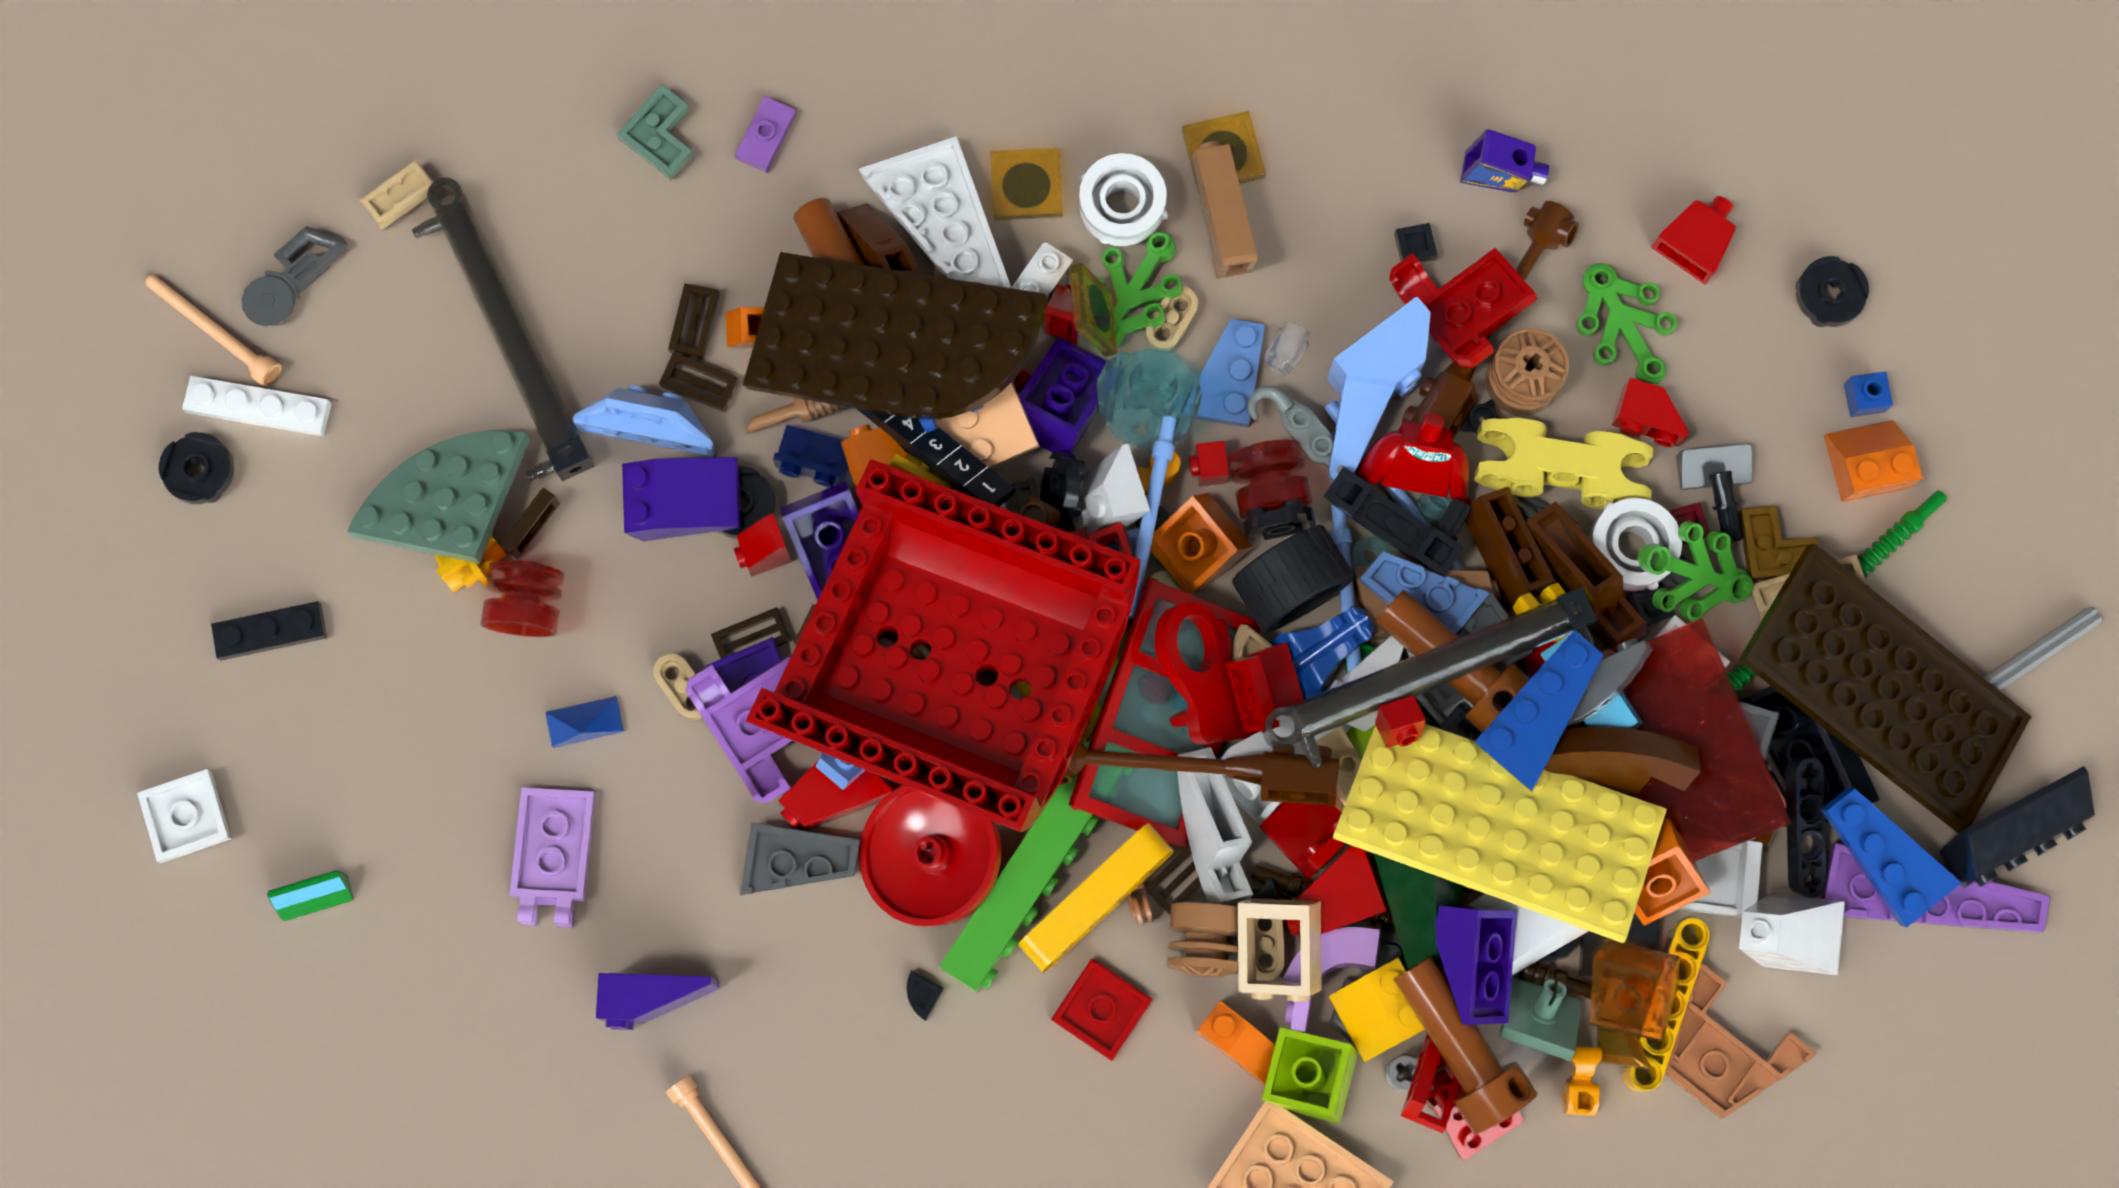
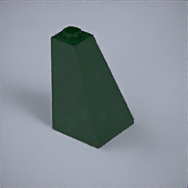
M1373 853L1407 968L1432 955L1439 968L1443 969L1444 967L1436 946L1435 919L1438 915L1439 905H1463L1464 886Z

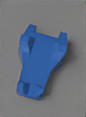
M1351 606L1345 612L1316 628L1282 633L1270 643L1272 646L1279 643L1288 644L1303 699L1306 703L1327 691L1330 680L1339 664L1359 646L1376 636V627L1363 608Z

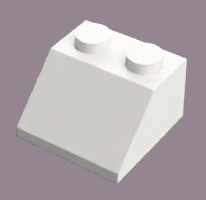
M1129 444L1121 445L1089 471L1080 489L1079 496H1081L1083 501L1081 515L1078 518L1072 517V520L1077 530L1085 528L1089 534L1120 522L1126 529L1150 511Z

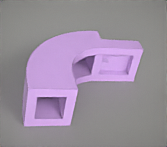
M1345 927L1322 934L1321 980L1332 971L1340 968L1351 967L1376 970L1382 937L1381 931L1363 927ZM1301 950L1289 965L1283 982H1301ZM1314 994L1309 996V1001H1288L1285 1022L1291 1023V1030L1308 1034Z

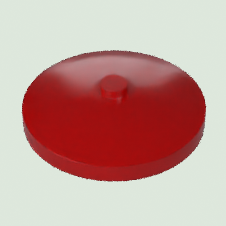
M902 785L890 792L879 802L865 824L859 847L862 879L875 903L888 915L901 922L922 927H939L955 923L976 910L987 898L995 884L1001 864V839L997 824L994 821Z

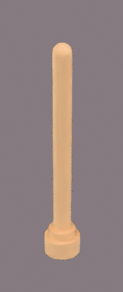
M155 275L147 276L145 284L148 288L249 366L248 370L251 372V378L261 386L267 387L278 378L282 366L270 356L256 355Z
M691 1075L686 1076L668 1089L666 1094L673 1104L678 1103L681 1108L686 1107L742 1188H761L697 1097L700 1094L696 1089L699 1086Z

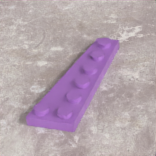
M1837 843L1832 844L1826 870V887L1822 892L1821 899L1844 901L1845 918L1897 922L1846 846ZM1976 882L1964 889L1959 885L1913 923L2042 933L2045 931L2050 896L1990 882L1980 888Z

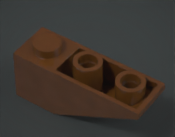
M868 203L837 212L864 265L921 274L906 242Z

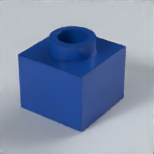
M1886 372L1851 376L1844 383L1850 417L1885 413L1893 406ZM1868 387H1872L1874 395L1868 392Z

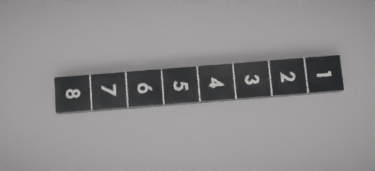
M857 409L959 492L998 507L1013 496L1015 488L939 427L927 433L919 419Z

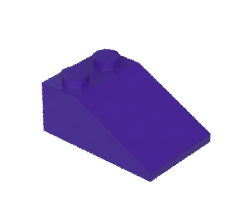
M1059 336L1018 396L1040 447L1052 453L1056 451L1073 453L1114 382L1120 368Z
M665 458L622 464L625 534L644 542L741 528L738 458Z
M847 481L780 508L782 518L817 601L859 515V510Z
M1439 905L1438 915L1435 919L1436 946L1462 1024L1508 1023L1516 910L1483 906Z
M598 973L596 1019L606 1022L605 1027L613 1030H633L634 1023L644 1024L718 990L720 982L709 976Z

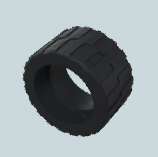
M1315 525L1283 540L1255 558L1236 574L1232 584L1261 631L1268 633L1286 626L1325 603L1351 583L1355 574L1325 526Z

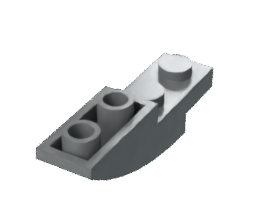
M1633 638L1616 647L1618 653L1607 658L1603 657L1582 699H1580L1567 728L1585 721L1603 709L1629 685L1653 650L1649 642L1644 640L1638 642L1637 638Z

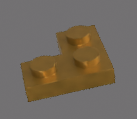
M1777 506L1748 508L1739 511L1747 573L1752 581L1773 579L1790 574L1807 545L1815 543L1819 546L1817 537L1782 540Z

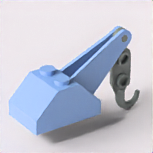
M1415 297L1334 358L1326 378L1337 393L1341 395L1334 437L1309 407L1289 398L1285 392L1277 387L1263 386L1251 394L1247 404L1250 416L1253 420H1257L1259 417L1256 411L1257 402L1262 398L1272 399L1278 406L1286 432L1310 461L1327 466L1328 479L1331 483H1333L1343 467L1355 473L1388 401L1397 394L1400 398L1409 394L1417 386L1415 382L1422 376L1420 371L1426 361L1431 312L1418 297Z

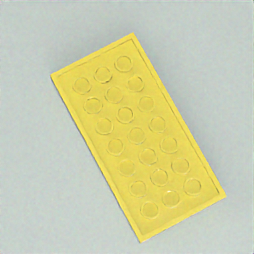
M1425 724L1421 738L1413 744L1404 747L1396 745L1386 748L1375 725L1335 829L1333 839L1624 943L1667 809L1572 775L1556 774L1547 770H1543L1538 780L1539 782L1532 793L1478 747L1475 741Z

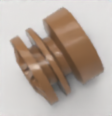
M1522 329L1511 333L1499 345L1485 373L1486 389L1490 398L1494 400L1501 410L1514 416H1530L1543 411L1556 397L1569 373V358L1564 346L1552 334L1540 329ZM1529 363L1535 366L1531 372L1525 369Z
M1172 903L1169 929L1186 935L1185 940L1168 943L1169 950L1183 952L1184 957H1168L1167 968L1197 977L1223 978L1224 976L1238 974V962L1228 960V956H1238V946L1229 944V937H1238V907L1210 903Z

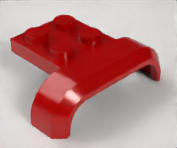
M1496 248L1489 251L1439 289L1431 281L1420 261L1413 253L1391 268L1389 276L1391 285L1405 305L1415 297H1418L1431 312L1428 333L1458 367L1473 369L1492 355L1494 349L1486 337L1538 300L1534 290Z

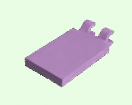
M521 787L509 892L512 898H520L517 921L521 922V925L536 926L537 905L556 906L554 924H557V927H573L574 901L585 902L596 799L594 791Z

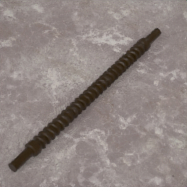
M1255 864L1251 875L1252 878L1263 882L1272 878L1275 886L1285 889V893L1292 897L1300 895L1313 882L1312 879L1305 882L1303 881V876L1295 873L1289 876ZM1387 908L1386 912L1361 920L1365 922L1369 919L1373 926L1376 923H1380L1382 929L1389 926L1392 933L1396 932L1390 908ZM1540 961L1517 972L1520 974L1521 979H1525L1526 976L1530 977L1531 983L1539 980L1541 986L1547 980H1555L1551 989L1553 991L1559 981L1565 985L1568 992L1596 1002L1600 1001L1603 993V988L1569 977L1568 972L1556 968L1553 971L1550 965H1546L1545 968L1541 967Z

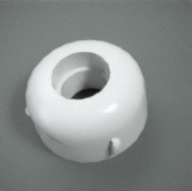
M1125 153L1108 155L1095 162L1080 177L1082 181L1079 193L1081 219L1090 233L1103 244L1108 243L1114 246L1137 244L1153 234L1162 222V219H1167L1168 213L1165 210L1167 195L1165 182L1154 165L1142 157ZM1124 191L1137 197L1139 204L1129 213H1118L1109 208L1106 203V197L1114 192Z
M1628 498L1614 504L1608 502L1604 506V512L1592 525L1588 538L1622 574L1623 590L1641 591L1645 589H1658V583L1669 575L1670 571L1666 570L1662 574L1655 575L1643 570L1638 560H1631L1622 554L1618 546V539L1623 532H1633L1640 536L1646 545L1655 543L1666 547L1670 551L1671 557L1679 559L1682 550V540L1678 536L1679 527L1676 520L1669 511L1651 500Z

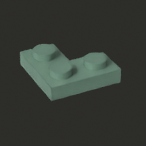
M661 84L617 133V137L671 181L693 156L691 149L669 133L690 110L689 106Z

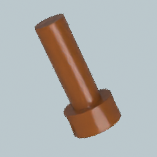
M818 198L812 200L795 212L794 222L813 257L864 265L829 199Z
M1404 589L1375 622L1473 705L1464 718L1482 733L1501 713L1494 708L1492 703L1495 693L1505 691L1513 699L1531 679L1514 662H1511L1501 672Z
M1432 955L1414 964L1393 979L1464 1090L1454 1098L1453 1103L1473 1134L1481 1133L1499 1124L1537 1097L1538 1093L1517 1061L1502 1066L1477 1026L1462 1024L1449 982Z

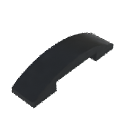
M1343 467L1323 497L1393 548L1444 577L1463 549V546L1435 527L1431 528L1374 490V486Z

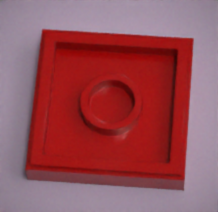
M1091 958L1051 1018V1021L1112 1062L1153 999Z

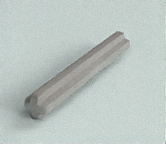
M2094 607L2085 609L1985 676L1984 679L1999 691L2099 625L2102 622L2101 615Z

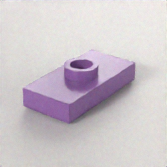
M764 96L735 154L736 160L768 173L797 115L796 109Z

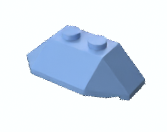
M628 386V389L616 388L575 413L573 417V423L579 431L709 457H716L717 454L713 441L688 403L683 401V397L673 393H663L662 396L649 394L647 389L638 386Z

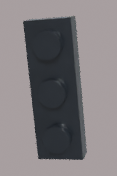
M318 601L211 624L216 658L220 661L327 638L322 604Z

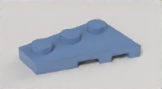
M1230 319L1182 406L1179 416L1248 428L1250 414L1247 404L1249 397L1255 390L1265 324Z
M1382 552L1359 580L1362 585L1388 606L1403 589L1406 590L1456 634L1490 594V592L1482 589H1474L1461 584L1458 580L1451 577H1443L1427 571L1420 565L1386 552Z

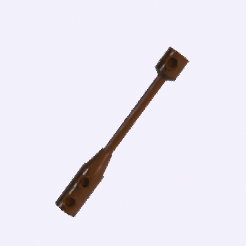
M1545 201L1541 209L1531 207L1526 214L1524 226L1529 227L1527 235L1532 243L1515 269L1524 280H1526L1544 249L1555 250L1559 245L1569 247L1577 235L1579 222L1574 220V215L1559 203ZM1493 333L1488 335L1486 339L1489 340ZM1452 362L1444 371L1439 373L1436 379L1427 377L1422 383L1419 392L1420 396L1424 397L1418 408L1410 405L1406 409L1402 423L1422 424L1426 413H1436L1444 418L1443 429L1450 430L1454 440L1478 400L1475 385L1471 383L1477 366L1473 369L1462 368Z
M1080 739L1060 785L1072 783L1073 775H1078L1085 765L1225 774L1229 778L1261 785V801L1336 806L1339 756H1332V749L1327 746L1310 747L1309 754L1294 753L1295 747L1293 745L1276 743L1272 747V752L1264 751V753L1229 757L1224 760L1087 750Z

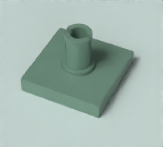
M1512 977L1508 1023L1501 1024L1499 1037L1571 1061L1576 1051L1582 1000L1567 996L1565 985L1559 981L1555 990H1551L1555 983L1553 979L1545 981L1543 987Z

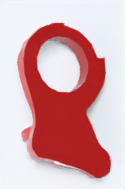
M1184 601L1166 609L1157 622L1155 652L1163 671L1188 703L1187 708L1169 718L1172 727L1188 726L1189 736L1195 744H1213L1219 741L1234 739L1245 740L1258 733H1245L1232 687L1228 683L1225 662L1231 660V640L1224 618L1218 620L1210 609L1199 603H1186ZM1185 618L1195 624L1204 642L1203 662L1196 672L1185 664L1178 650V630Z

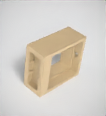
M1247 899L1238 902L1239 992L1251 993V998L1257 1000L1273 999L1274 994L1287 995V1001L1302 1002L1309 1001V996L1321 991V901ZM1255 918L1300 920L1301 982L1256 980Z

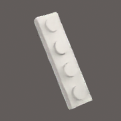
M190 376L182 410L189 414L324 437L332 403L328 399Z

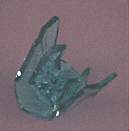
M1141 350L1133 353L1120 351L1117 356L1106 362L1097 381L1099 412L1106 419L1108 428L1117 440L1152 451L1154 442L1158 441L1164 416H1171L1177 419L1172 442L1181 440L1198 413L1203 395L1199 384L1200 377H1197L1184 361L1168 351ZM1153 395L1157 399L1151 401L1146 399V396ZM1140 423L1144 424L1146 434L1141 437L1133 433V430L1139 427Z

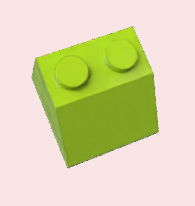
M1280 1027L1261 1100L1305 1116L1340 1124L1358 1055L1357 1050L1349 1043Z

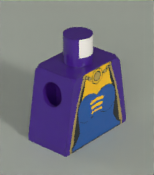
M1486 129L1465 151L1460 183L1506 192H1517L1527 181L1543 185L1548 177L1549 165L1534 161L1536 153L1534 144Z

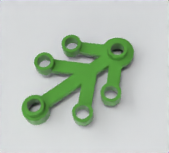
M1157 232L1150 236L1146 244L1148 253L1129 284H1127L1123 270L1124 257L1121 251L1117 248H1108L1103 252L1102 262L1110 272L1118 302L1112 312H1109L1110 327L1113 328L1109 334H1102V330L1098 327L1096 321L1091 327V338L1099 348L1108 350L1117 348L1122 343L1125 334L1149 326L1159 327L1165 322L1166 314L1162 306L1151 302L1167 297L1177 298L1183 292V284L1180 278L1175 274H1169L1163 277L1159 285L1144 290L1143 288L1158 263H1166L1176 254L1175 243L1169 234ZM1165 241L1162 247H1154L1157 243ZM1112 256L1118 257L1116 262L1108 263L1109 258ZM1092 276L1085 281L1084 290L1086 294L1089 295L1090 286L1094 284L1101 285L1100 290L1104 296L1106 295L1107 287L1102 278ZM1170 283H1177L1175 289H1166ZM1148 304L1144 308L1143 314L1126 318L1130 309ZM1155 311L1160 312L1157 318H1149L1151 313Z
M1602 263L1591 265L1587 268L1582 278V284L1588 293V298L1583 314L1576 323L1578 333L1583 336H1591L1596 332L1599 327V319L1596 315L1603 300L1609 314L1601 342L1593 353L1594 361L1600 366H1608L1613 362L1616 357L1614 345L1620 330L1639 363L1635 370L1636 378L1658 385L1666 374V366L1660 358L1651 355L1634 324L1654 329L1659 335L1667 336L1677 327L1676 317L1669 312L1656 315L1623 305L1617 294L1636 298L1640 304L1651 306L1660 296V290L1656 284L1651 282L1644 283L1642 286L1618 279L1616 272L1609 265ZM1595 276H1604L1606 284L1597 283ZM1643 290H1650L1654 298H1645ZM1660 320H1668L1671 328H1663L1660 325ZM1582 321H1591L1593 324V328H1584L1582 325ZM1607 350L1610 353V359L1601 358L1599 351ZM1647 365H1655L1658 369V373H1649L1647 370Z
M1692 521L1683 522L1678 529V536L1680 540L1688 543L1695 564L1671 557L1670 551L1661 545L1650 543L1643 546L1639 550L1637 557L1639 565L1643 570L1655 575L1662 574L1667 570L1689 578L1671 590L1666 588L1658 589L1652 598L1653 605L1664 612H1670L1676 607L1677 603L1682 601L1680 605L1681 615L1692 621H1697L1702 618L1706 611L1724 600L1729 603H1738L1748 599L1753 591V581L1745 570L1736 567L1730 549L1731 539L1728 534L1713 530L1707 535L1704 544L1702 538L1704 534L1703 527ZM1693 528V533L1689 537V531ZM1720 538V543L1716 546V541ZM1706 547L1710 551L1717 553L1722 573L1713 570ZM1708 584L1717 587L1699 600L1689 597ZM1667 596V601L1663 605V599ZM1695 604L1694 611L1690 614L1691 607Z

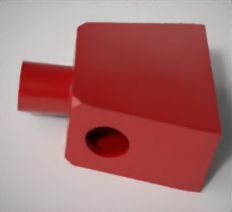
M1716 196L1709 207L1701 201L1695 200L1660 233L1651 248L1706 285L1716 272L1736 230V226L1726 219L1733 209L1732 203L1722 196Z

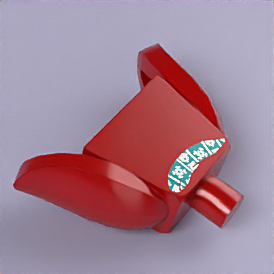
M1426 413L1422 424L1404 422L1398 431H1392L1380 437L1368 450L1354 473L1372 486L1381 480L1382 486L1447 498L1449 491L1451 500L1456 498L1468 505L1471 504L1468 457L1462 446L1453 442L1452 432L1448 429H1443L1445 420L1436 413Z

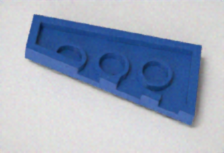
M1574 630L1477 738L1475 744L1533 793L1580 699H1582L1604 657L1603 653Z
M1846 788L1821 808L1831 826L1900 926L1907 928L1962 883L1855 788Z

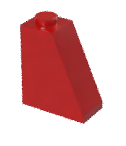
M816 762L778 802L784 808L780 812L781 816L792 827L796 828L800 824L804 829L810 830L875 805L893 790L877 774L867 770L842 790L815 767Z
M1350 845L1295 899L1321 901V934L1386 912L1365 850ZM1285 920L1291 936L1298 934L1300 940V920Z

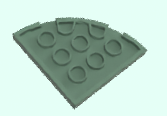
M488 430L456 436L420 451L390 472L375 487L354 516L347 532L357 539L480 564L530 438L526 432Z

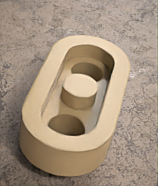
M1183 286V292L1177 298L1167 297L1162 299L1160 305L1166 314L1165 322L1159 327H1146V341L1155 351L1168 352L1173 350L1180 342L1197 313L1198 297L1192 289ZM1181 302L1187 308L1184 311H1177L1174 305ZM1155 311L1151 319L1157 318L1160 312ZM1160 331H1165L1169 334V338L1160 340L1156 334Z
M666 654L660 657L654 665L653 676L655 681L682 717L688 720L703 718L697 708H689L687 706V702L690 699L685 692L688 679L696 674L683 657L677 654ZM672 668L679 670V676L674 680L667 678V672Z
M1255 918L1256 978L1272 980L1283 971L1285 950L1282 919H1270L1272 922L1271 927L1263 929L1258 924L1259 919ZM1262 954H1270L1274 961L1269 965H1264L1260 961Z

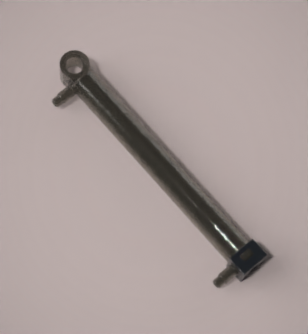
M451 178L437 179L430 185L427 193L428 201L436 216L421 222L418 226L412 228V232L415 238H419L443 229L541 437L549 459L526 471L528 480L541 479L556 472L561 481H565L594 467L465 193L457 181ZM446 196H456L451 204L441 205L443 198Z
M1583 587L1577 588L1558 596L1553 601L1290 706L1277 708L1268 715L1263 724V738L1269 746L1279 750L1288 749L1295 743L1300 742L1312 767H1320L1323 765V761L1314 738L1315 735L1378 711L1380 705L1412 695H1418L1565 635L1568 637L1574 630L1594 646L1595 643L1588 628L1597 621V618ZM1277 720L1288 722L1292 728V734L1288 737H1279L1273 731V723Z

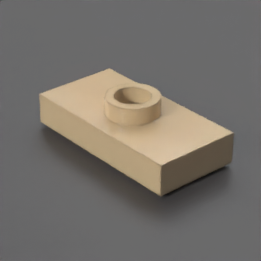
M414 160L359 201L381 230H383L439 189L417 160Z
M1340 726L1308 746L1309 748L1316 745L1327 746L1332 749V756H1339L1337 795L1345 806L1362 760Z

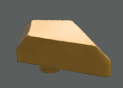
M1626 1018L1597 1026V1047H1601L1603 1054L1600 1062L1648 1069V1061L1631 1019Z

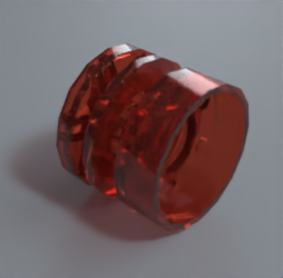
M1290 439L1263 441L1243 447L1228 456L1229 468L1235 470L1231 473L1232 482L1249 484L1235 492L1240 518L1247 520V511L1259 507H1267L1268 511L1282 508V503L1294 499H1302L1304 506L1307 507L1312 504L1308 478L1293 475L1305 468L1304 459L1298 457L1302 454L1299 441Z
M525 560L489 563L487 575L494 579L487 580L485 589L500 595L501 598L484 600L480 626L508 635L524 637L555 636L557 634L560 610L545 604L544 601H553L561 598L562 591L555 586L563 584L564 573L553 567Z

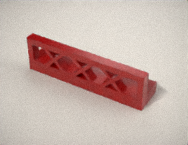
M1427 1033L1400 1116L1443 1134L1448 1124L1459 1082ZM1444 1067L1451 1082L1450 1084L1438 1087L1434 1080L1436 1069ZM1435 1098L1441 1109L1440 1118L1422 1112L1428 1099Z

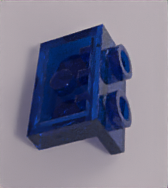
M786 425L778 453H774L773 457L774 465L776 468H779V473L792 478H799L800 474L812 477L814 483L829 488L834 486V484L845 482L849 469L841 445L843 440Z

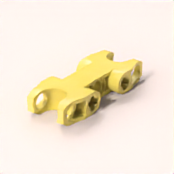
M1519 417L1482 420L1477 430L1478 440L1500 448L1507 457L1505 461L1486 460L1479 462L1474 473V481L1495 490L1509 487L1512 495L1520 497H1536L1541 495L1544 485L1581 490L1582 504L1602 510L1608 502L1614 504L1628 498L1651 500V489L1643 484L1631 482L1621 471L1622 467L1641 468L1648 465L1653 457V447L1644 442L1629 438L1623 434L1606 431H1594L1584 436V443L1546 438L1547 427L1544 423Z

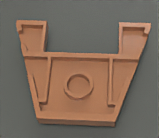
M1701 962L1664 1075L1719 1119H1723L1761 1094L1763 1090L1778 1080L1783 1079L1802 1064L1813 1059L1817 1053L1791 1032H1788L1783 1036L1766 1061L1706 1014V1011L1726 986L1727 982Z

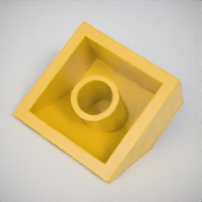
M1399 958L1328 996L1363 1062L1425 1030L1393 980L1405 971Z

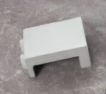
M1678 832L1688 847L1711 892L1679 908V910L1742 918L1743 911L1758 902L1762 843L1746 841L1744 843L1685 836L1682 835V832Z

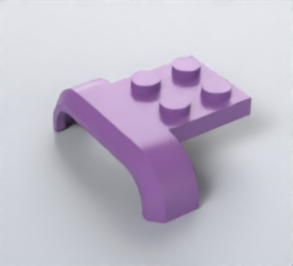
M792 654L732 692L729 691L713 665L708 666L688 679L686 694L694 703L740 775L754 801L768 803L791 789L770 754L792 740L746 722V719L761 687L772 692L775 691Z

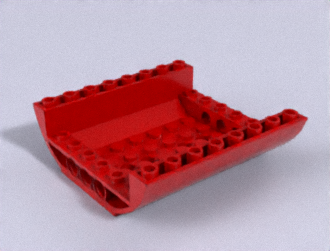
M870 459L855 490L862 504L859 515L775 691L772 692L761 687L746 722L1016 831H1025L1040 816L1058 785L1061 784L1116 660L1136 592L1140 559ZM894 631L898 633V640L893 646L883 647L879 644V639L884 632ZM928 644L931 646V653L926 659L917 660L912 657V651L917 645ZM987 669L996 671L998 678L994 684L983 686L978 683V677L982 671ZM1025 682L1031 686V692L1026 698L1016 699L1011 695V690L1017 683Z

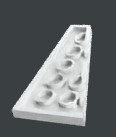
M957 136L858 169L862 179L946 278L1011 288Z

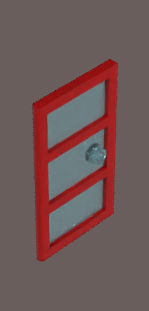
M1147 578L1087 750L1178 756L1179 754L1211 747L1217 759L1222 741L1213 744H1195L1189 736L1188 726L1172 727L1169 718L1174 714L1187 708L1188 703L1173 686L1157 659L1155 652L1157 622L1168 608L1184 601L1186 603H1199L1210 609L1218 620L1224 618L1230 634L1232 648L1233 640L1240 624L1248 625L1255 632L1260 633L1261 629L1256 621L1161 583L1155 578ZM1185 618L1178 630V650L1185 664L1196 672L1203 662L1204 642L1195 624ZM1085 765L1080 771L1068 806H1071L1073 810L1079 809L1135 831L1150 823L1167 843L1186 848L1188 837L1183 818L1177 771Z

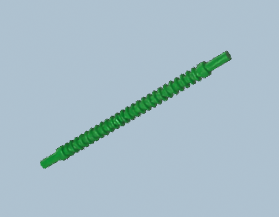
M1937 490L1916 510L1906 512L1900 518V522L1894 523V529H1887V536H1879L1880 542H1873L1872 549L1866 548L1864 551L1865 555H1858L1865 578L1868 577L1867 571H1875L1874 565H1882V558H1889V552L1894 553L1897 551L1896 545L1903 546V539H1911V533L1916 534L1923 528V522L1947 501L1944 493ZM1741 663V666L1735 665L1733 667V673H1726V680L1719 679V685H1712L1706 691L1729 698L1728 696L1736 695L1735 689H1743V682L1750 683V676L1755 677L1757 675Z

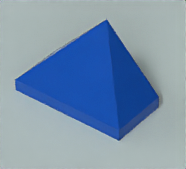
M616 696L545 712L553 748L624 732Z

